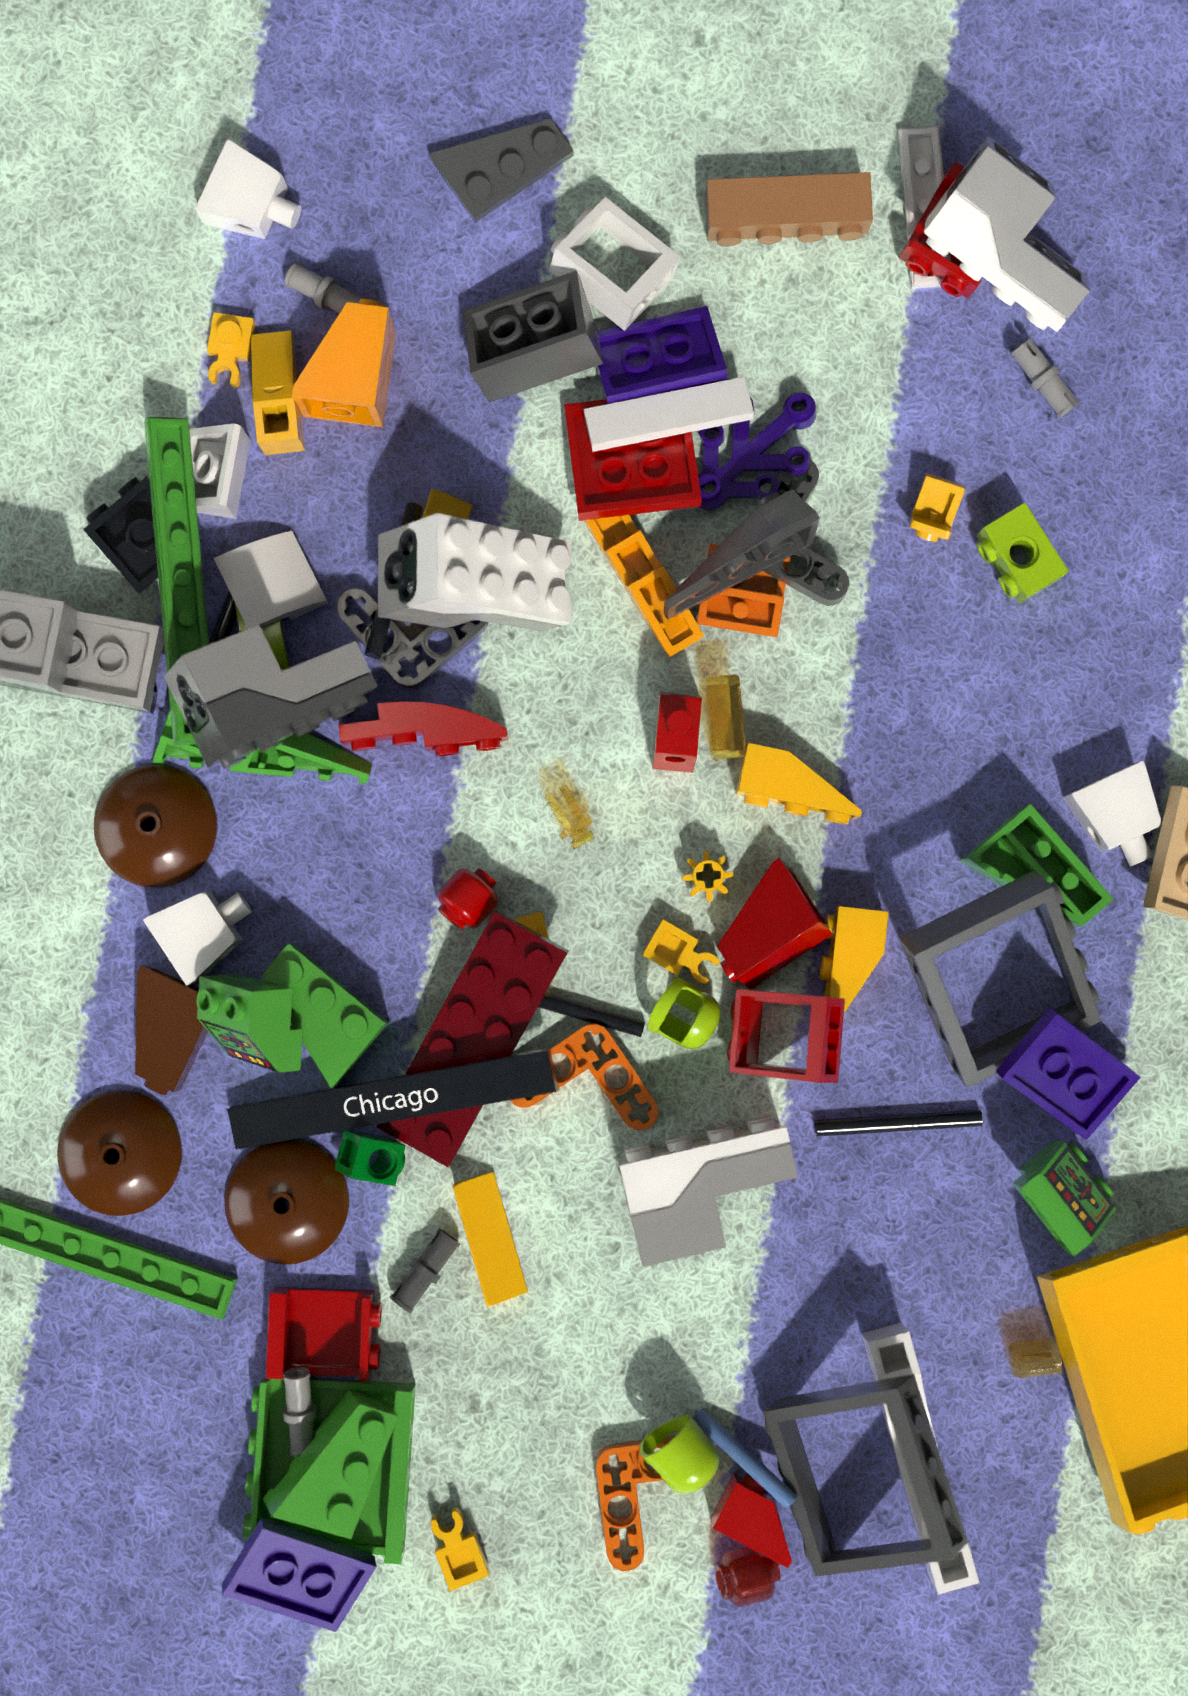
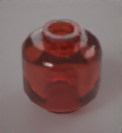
M747 1546L726 1551L720 1559V1565L715 1567V1579L721 1597L724 1600H730L736 1607H746L771 1599L775 1593V1582L780 1581L781 1578L777 1562Z

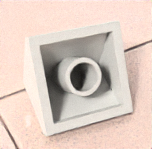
M235 423L189 429L197 513L236 519L250 446L249 437L242 426Z

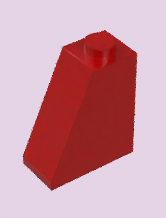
M780 857L772 862L717 945L725 958L720 964L726 975L733 983L739 980L749 989H753L833 934L794 871Z

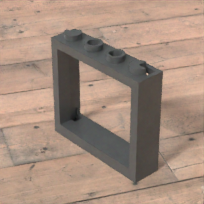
M1036 870L899 937L953 1071L967 1088L997 1074L995 1071L1042 1016L970 1051L933 958L1027 911L1040 906L1074 999L1054 1010L1081 1031L1101 1022L1096 1005L1100 1003V998L1091 982L1086 980L1084 972L1088 971L1087 962L1080 950L1074 947L1072 941L1076 937V931L1070 919L1065 914L1063 915L1060 904L1064 903L1063 895L1054 881L1051 883L1047 882Z
M914 1374L788 1396L777 1400L763 1411L765 1429L768 1436L772 1439L776 1451L780 1476L785 1480L786 1486L798 1496L791 1505V1512L798 1521L804 1540V1553L811 1562L815 1577L953 1560L968 1543ZM887 1404L929 1539L836 1550L795 1419Z

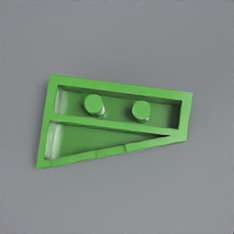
M1031 804L1020 807L959 860V862L1000 886L1036 870L1047 882L1051 883L1054 881L1057 884L1064 898V903L1060 904L1063 915L1065 914L1070 919L1074 927H1083L1114 900Z
M288 943L261 975L265 981L293 988L290 1023L292 1026L303 1029L302 1042L331 1089L338 1086L390 1023L294 943Z
M348 1389L316 1430L315 1438L300 1456L297 1455L290 1463L289 1471L275 1489L271 1488L263 1498L271 1517L351 1539L398 1418L390 1404L385 1400Z

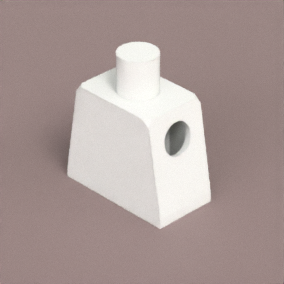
M227 139L195 210L202 223L265 239L273 221L293 229L299 220L301 206L284 199L288 187L280 172Z
M1144 761L1126 767L1063 797L1100 852L1120 845L1129 866L1136 865L1153 857L1143 834L1160 827L1161 818Z
M205 891L143 919V921L185 985L194 986L200 982V977L206 976L243 941L234 924L252 913V910L239 892L219 904L211 892Z

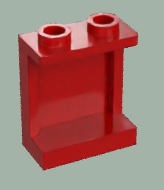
M954 162L944 175L898 258L906 262V267L917 275L936 276L942 279L940 286L948 294L956 297L963 295L968 298L977 289L981 280L976 281L962 271L959 267L962 262L950 252L951 261L944 258L938 252L932 251V248L926 243L929 237L924 233L927 217L964 168V166Z
M275 1287L269 1293L266 1379H283V1373L286 1370L304 1367L310 1370V1375L357 1376L359 1381H368L372 1375V1370H378L380 1364V1344H373V1327L381 1326L382 1302L375 1301V1290Z

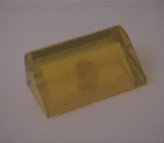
M736 674L709 676L705 683L711 760L716 763L741 758L746 754L740 678Z

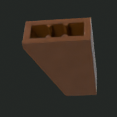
M140 965L137 972L135 1075L146 1079L144 1082L146 1088L159 1094L167 1095L168 1091L175 1092L182 1089L208 1031L197 1019L198 1008L196 1000L199 988L186 986L184 981L149 965Z

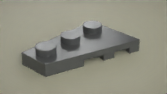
M550 118L431 152L428 155L433 165L474 223H476L573 157L574 150Z

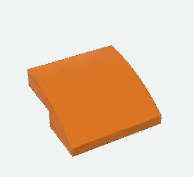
M710 544V545H709L708 556H709L719 545ZM790 557L784 559L783 561V567L787 572L789 569ZM761 571L699 604L697 624L778 638L786 584Z

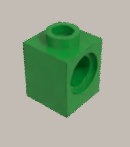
M344 1130L334 1170L350 1179L396 1186L398 1175L402 1172L405 1165L404 1150L406 1145L386 1136ZM378 1150L376 1161L369 1166L370 1156Z

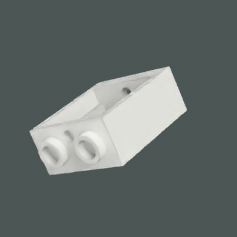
M604 197L595 208L588 206L584 209L576 221V227L569 234L564 231L557 237L550 250L553 253V258L549 271L556 277L577 271L588 302L625 331L673 279L681 256L608 198ZM599 227L649 266V269L627 292L623 291L576 253V250Z

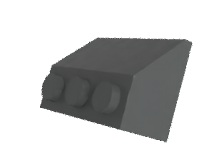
M577 271L463 311L470 373L489 403L603 364L598 330Z

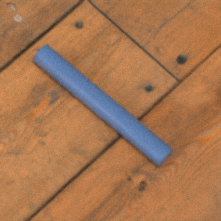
M702 1408L693 1418L702 1431L781 1505L789 1509L798 1496Z

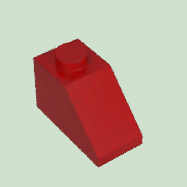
M733 1473L710 1517L712 1528L789 1568L792 1559L772 1495L748 1473L745 1474L744 1478Z

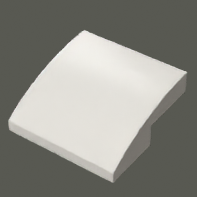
M293 531L251 542L214 558L248 629L260 625L261 629L288 616L292 621L328 603Z

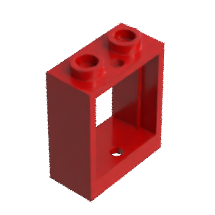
M736 989L735 999L731 1004V1018L733 1020L732 1039L727 1048V1058L730 1062L729 1072L816 1083H838L845 998ZM763 1002L811 1006L806 1069L758 1063Z

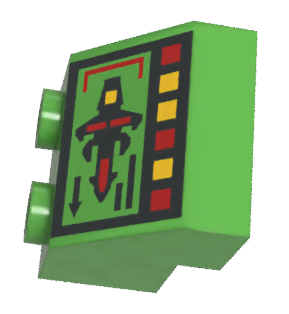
M244 974L200 977L199 993L196 1000L198 1008L197 1019L228 1056L279 1073L300 1071L303 1029L290 1025L293 988Z
M1055 1139L1017 1168L1022 1176L1012 1183L1062 1249L1075 1256L1095 1241L1117 1209L1109 1200L1114 1195L1109 1186L1100 1176L1096 1175L1093 1178L1083 1166L1088 1160L1082 1151L1073 1142L1067 1145L1066 1142Z

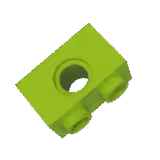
M1025 502L985 526L976 535L979 540L976 544L979 554L987 564L993 562L1001 575L998 578L1001 589L1010 599L1015 597L1019 604L1060 580L1069 572ZM1017 547L1022 549L1026 553L1027 563L1019 565L1013 562L1010 557V548Z

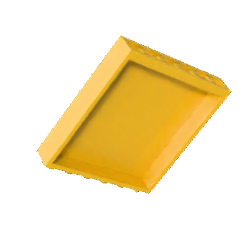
M1188 1225L1037 1276L1112 1522L1132 1534L1150 1532L1156 1528L1155 1523L1166 1519L1181 1520L1188 1518Z

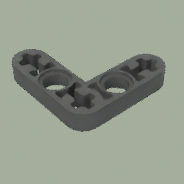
M802 457L790 460V463L793 465H800L804 462ZM810 460L809 469L806 471V480L809 483L802 481L795 491L806 503L815 491L819 479V470L812 460ZM781 471L777 477L779 488L783 489L780 490V495L788 492L792 486L794 476L788 471ZM774 485L771 487L769 492H771L774 489ZM808 548L794 554L801 557L806 563V569L801 574L792 575L785 571L783 567L784 560L763 570L765 573L826 606L840 603L845 598L850 585L849 577L844 569ZM813 566L819 568L816 577L823 581H828L831 577L838 580L836 587L840 591L832 589L829 594L823 591L824 583L813 577L811 585L806 583Z
M358 588L349 589L339 597L337 611L343 622L366 647L373 622L367 626L364 633H361L358 628L365 626V624L356 614H352L350 617L346 615L350 610L347 603L351 599H354L356 602L364 599L366 603L363 605V610L371 620L376 614L378 604L364 590ZM391 620L389 629L394 633V642L391 647L384 649L381 658L376 660L399 685L405 688H416L487 628L489 622L480 621L477 625H474L472 622L466 623L460 629L466 635L461 640H459L452 627L429 626L410 642ZM437 632H445L452 638L451 648L442 654L434 653L429 648V640ZM419 645H422L429 658L436 661L428 667L427 662L423 660L416 667L419 675L414 679L409 675L404 678L399 676L403 671L400 665L402 661L406 659L408 662L413 663L421 656L420 653L415 651Z

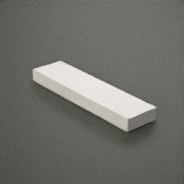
M939 126L900 128L898 130L907 241L944 177ZM949 253L946 255V257L943 256L944 258L951 261V256L949 255ZM910 271L911 289L941 287L942 279L936 276H920Z
M745 377L584 409L585 422L593 452L752 420L754 416Z

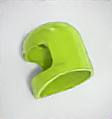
M676 976L656 1003L650 1015L647 1030L654 1034L658 1033L686 1049H696L703 1046L715 1032L720 1019V1006L714 997ZM674 1002L697 1013L692 1025H688L669 1013Z
M689 1414L675 1417L654 1428L644 1437L639 1447V1453L648 1465L651 1464L665 1483L673 1491L680 1494H689L701 1489L714 1477L719 1466L718 1450ZM675 1431H680L668 1444L654 1452L666 1437Z

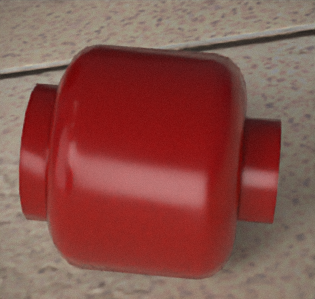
M480 868L474 873L468 869H458L437 894L441 904L438 907V911L462 931L466 926L472 929L478 928L499 904L498 896L493 890L497 883Z

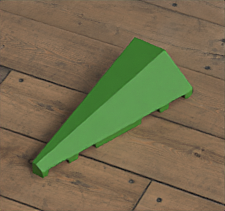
M169 711L152 763L165 765L167 757L190 759V768L202 769L204 759L197 744L173 745L171 713ZM295 733L284 739V743L263 753L257 747L258 750L247 755V759L230 767V771L286 777H293L296 769L319 771V780L328 781L331 780L333 772L345 773L359 777V783L366 784L371 773L372 763L310 734L297 737Z

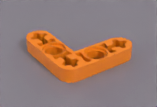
M598 1024L585 1025L550 1048L552 1055L562 1053L571 1062L570 1072L566 1076L556 1077L558 1088L589 1069L622 1120L630 1128L645 1130L656 1122L658 1106L654 1098L605 1027ZM588 1031H591L594 1035L599 1033L604 1035L605 1039L600 1044L606 1055L611 1049H614L618 1055L605 1061L598 1070L592 1064V1062L600 1060L593 1049L585 1051L582 1047L586 1042L584 1034ZM612 1065H621L628 1072V1081L621 1088L609 1087L605 1082L604 1074ZM635 1083L641 1089V1091L633 1093L640 1104L648 1102L651 1106L647 1111L649 1119L645 1122H642L639 1118L631 1120L628 1114L632 1112V1106L628 1100L625 1099L622 1104H619L615 1098L627 1093ZM551 1093L536 1095L529 1100L525 1097L510 1101L518 1107L528 1108L537 1104Z
M675 1436L666 1437L657 1448L661 1449ZM643 1440L607 1445L600 1450L596 1458V1474L606 1553L612 1566L620 1571L635 1569L644 1558V1542L636 1484L663 1480L656 1470L646 1466L644 1458L640 1455L639 1447ZM610 1455H618L619 1461H626L627 1465L620 1467L621 1485L630 1482L631 1487L616 1486L608 1490L604 1489V1485L613 1486L611 1470L603 1468V1464L609 1463ZM616 1496L628 1498L632 1504L630 1513L622 1518L613 1516L608 1510V1504L612 1498ZM635 1524L636 1529L627 1528L629 1545L632 1547L637 1546V1550L631 1551V1558L626 1560L622 1558L621 1553H614L613 1549L620 1547L619 1529L611 1533L610 1527L623 1529Z

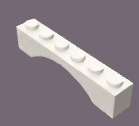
M897 1323L861 1333L874 1381L914 1374L934 1435L921 1372L907 1328L902 1323ZM882 1404V1410L918 1539H929L887 1404ZM968 1543L953 1560L925 1563L929 1579L938 1595L979 1583Z

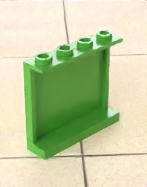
M265 1376L260 1382V1386H254L252 1394V1412H258L257 1428L251 1429L248 1450L249 1454L255 1455L254 1471H248L245 1494L246 1497H252L251 1514L246 1513L244 1517L243 1540H248L261 1518H265L371 1555H384V1563L401 1564L405 1553L416 1384L310 1377L312 1402L317 1406V1417L313 1420L314 1432H316L348 1389L387 1401L398 1415L351 1539L271 1517L263 1498L271 1488L275 1489L290 1469L289 1465L295 1457L290 1455L288 1423L283 1419V1408L286 1406L284 1379H266Z

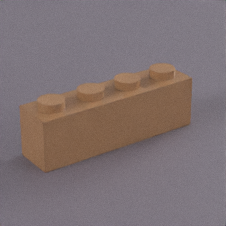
M870 172L707 179L705 191L707 241H717V244L720 246H734L745 239H757L760 244H775L780 242L782 238L798 237V241L810 243L821 240L822 236L838 235L840 240L852 241L861 238L863 234H868L873 222Z

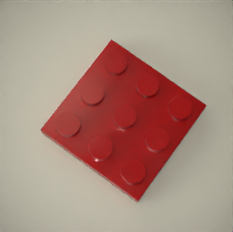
M606 399L564 404L579 521L701 506L702 498L692 432L593 452L585 422L584 409L606 405Z

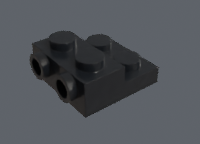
M147 476L141 481L134 477L118 491L121 498L110 507L104 503L87 516L86 520L90 524L83 529L139 594L158 579L150 481Z

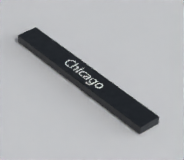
M547 1048L237 1105L228 1108L227 1111L237 1150L557 1092L559 1088L551 1050Z

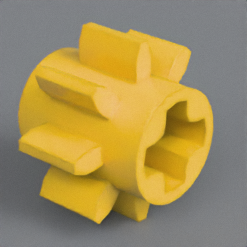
M704 850L702 854L703 861L699 864L693 859L689 858L687 860L688 865L693 868L692 874L682 876L681 880L685 882L692 881L694 888L690 891V897L695 896L699 891L705 892V899L708 903L712 901V891L717 889L722 894L726 895L728 893L727 888L722 883L724 879L734 876V873L723 871L721 865L725 861V856L720 857L715 862L710 860L708 851ZM704 865H709L711 872H718L719 877L712 882L711 888H705L704 881H697L696 874L703 871Z

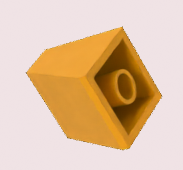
M361 299L359 303L347 302L293 385L292 397L303 417L383 427L396 338V330L389 307H383L381 302L372 299Z

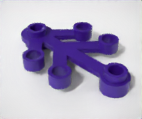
M795 393L789 396L783 405L784 412L750 442V420L733 423L732 459L720 469L719 446L725 440L723 427L718 426L699 430L701 443L704 446L702 472L698 474L702 498L699 508L715 510L724 505L727 499L758 498L761 500L771 493H780L779 482L774 475L762 474L755 482L733 481L742 472L788 471L793 475L805 473L809 469L810 459L807 450L803 447H792L786 454L763 453L791 428L802 430L814 423L817 415L814 399L806 393ZM750 397L753 411L755 412L754 403L752 398ZM797 403H804L807 406L800 412L792 409ZM710 430L719 432V435L714 439H707L705 437V434ZM796 456L804 458V462L800 465H793L790 463V460ZM766 483L774 485V489L768 493L760 491V487ZM706 484L717 486L711 493L702 491Z

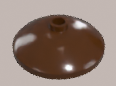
M165 765L138 767L118 777L102 795L94 817L95 842L105 863L124 880L144 887L172 886L194 875L209 858L217 837L216 810L206 789L188 773ZM148 817H154L156 820V827L151 832L145 831L143 823Z
M132 1091L106 1092L90 1098L81 1104L66 1121L58 1142L57 1159L59 1171L70 1193L87 1208L112 1216L135 1214L159 1202L175 1183L182 1163L181 1136L171 1115L155 1100ZM110 1148H115L120 1154V1159L117 1163H112L107 1158V1152Z
M297 1139L260 1145L246 1154L231 1173L225 1191V1214L229 1227L237 1241L252 1255L275 1264H298L313 1259L327 1250L341 1233L349 1211L347 1182L343 1174L334 1170L336 1161L318 1146ZM279 1197H284L289 1201L290 1208L287 1212H281L277 1209L276 1200Z

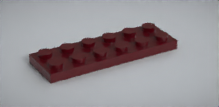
M495 910L405 1074L512 1055L569 950ZM483 1105L377 1124L376 1127L449 1168Z

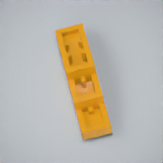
M630 515L583 520L668 657L675 655L705 637L689 609L669 620L665 617L664 601L677 588L664 565L661 566L641 530L638 531Z

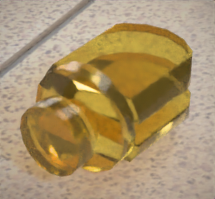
M565 784L559 787L558 790L576 822L575 825L571 826L552 792L546 794L544 799L562 830L559 834L560 839L564 840L571 836L573 841L570 844L575 850L595 839L592 831L587 832L585 829L594 822L591 817L585 818L569 787Z
M1055 1336L1013 1342L1009 1345V1357L1013 1360L1011 1361V1372L1014 1376L1027 1378L1062 1374L1063 1360Z

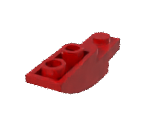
M399 701L377 703L379 720L338 725L340 742L345 746L351 745L352 751L375 749L376 741L391 739L393 746L417 743V736L423 735L427 751L435 750L436 757L460 754L459 747L476 745V751H490L500 749L501 741H509L507 729L486 717L467 710L427 702Z

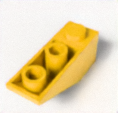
M292 330L251 335L252 393L257 443L265 455L306 451L302 414L292 397V388L297 381Z
M752 743L746 745L736 795L745 796L744 804L768 808V803L774 802L785 805L784 812L799 816H808L809 810L825 813L824 820L844 825L849 824L850 818L858 819L861 817L862 810L790 751Z
M837 906L834 907L833 915H826L825 922L833 934L826 938L831 939L829 956H822L820 980L826 981L825 997L845 998L844 1013L884 955L889 912Z

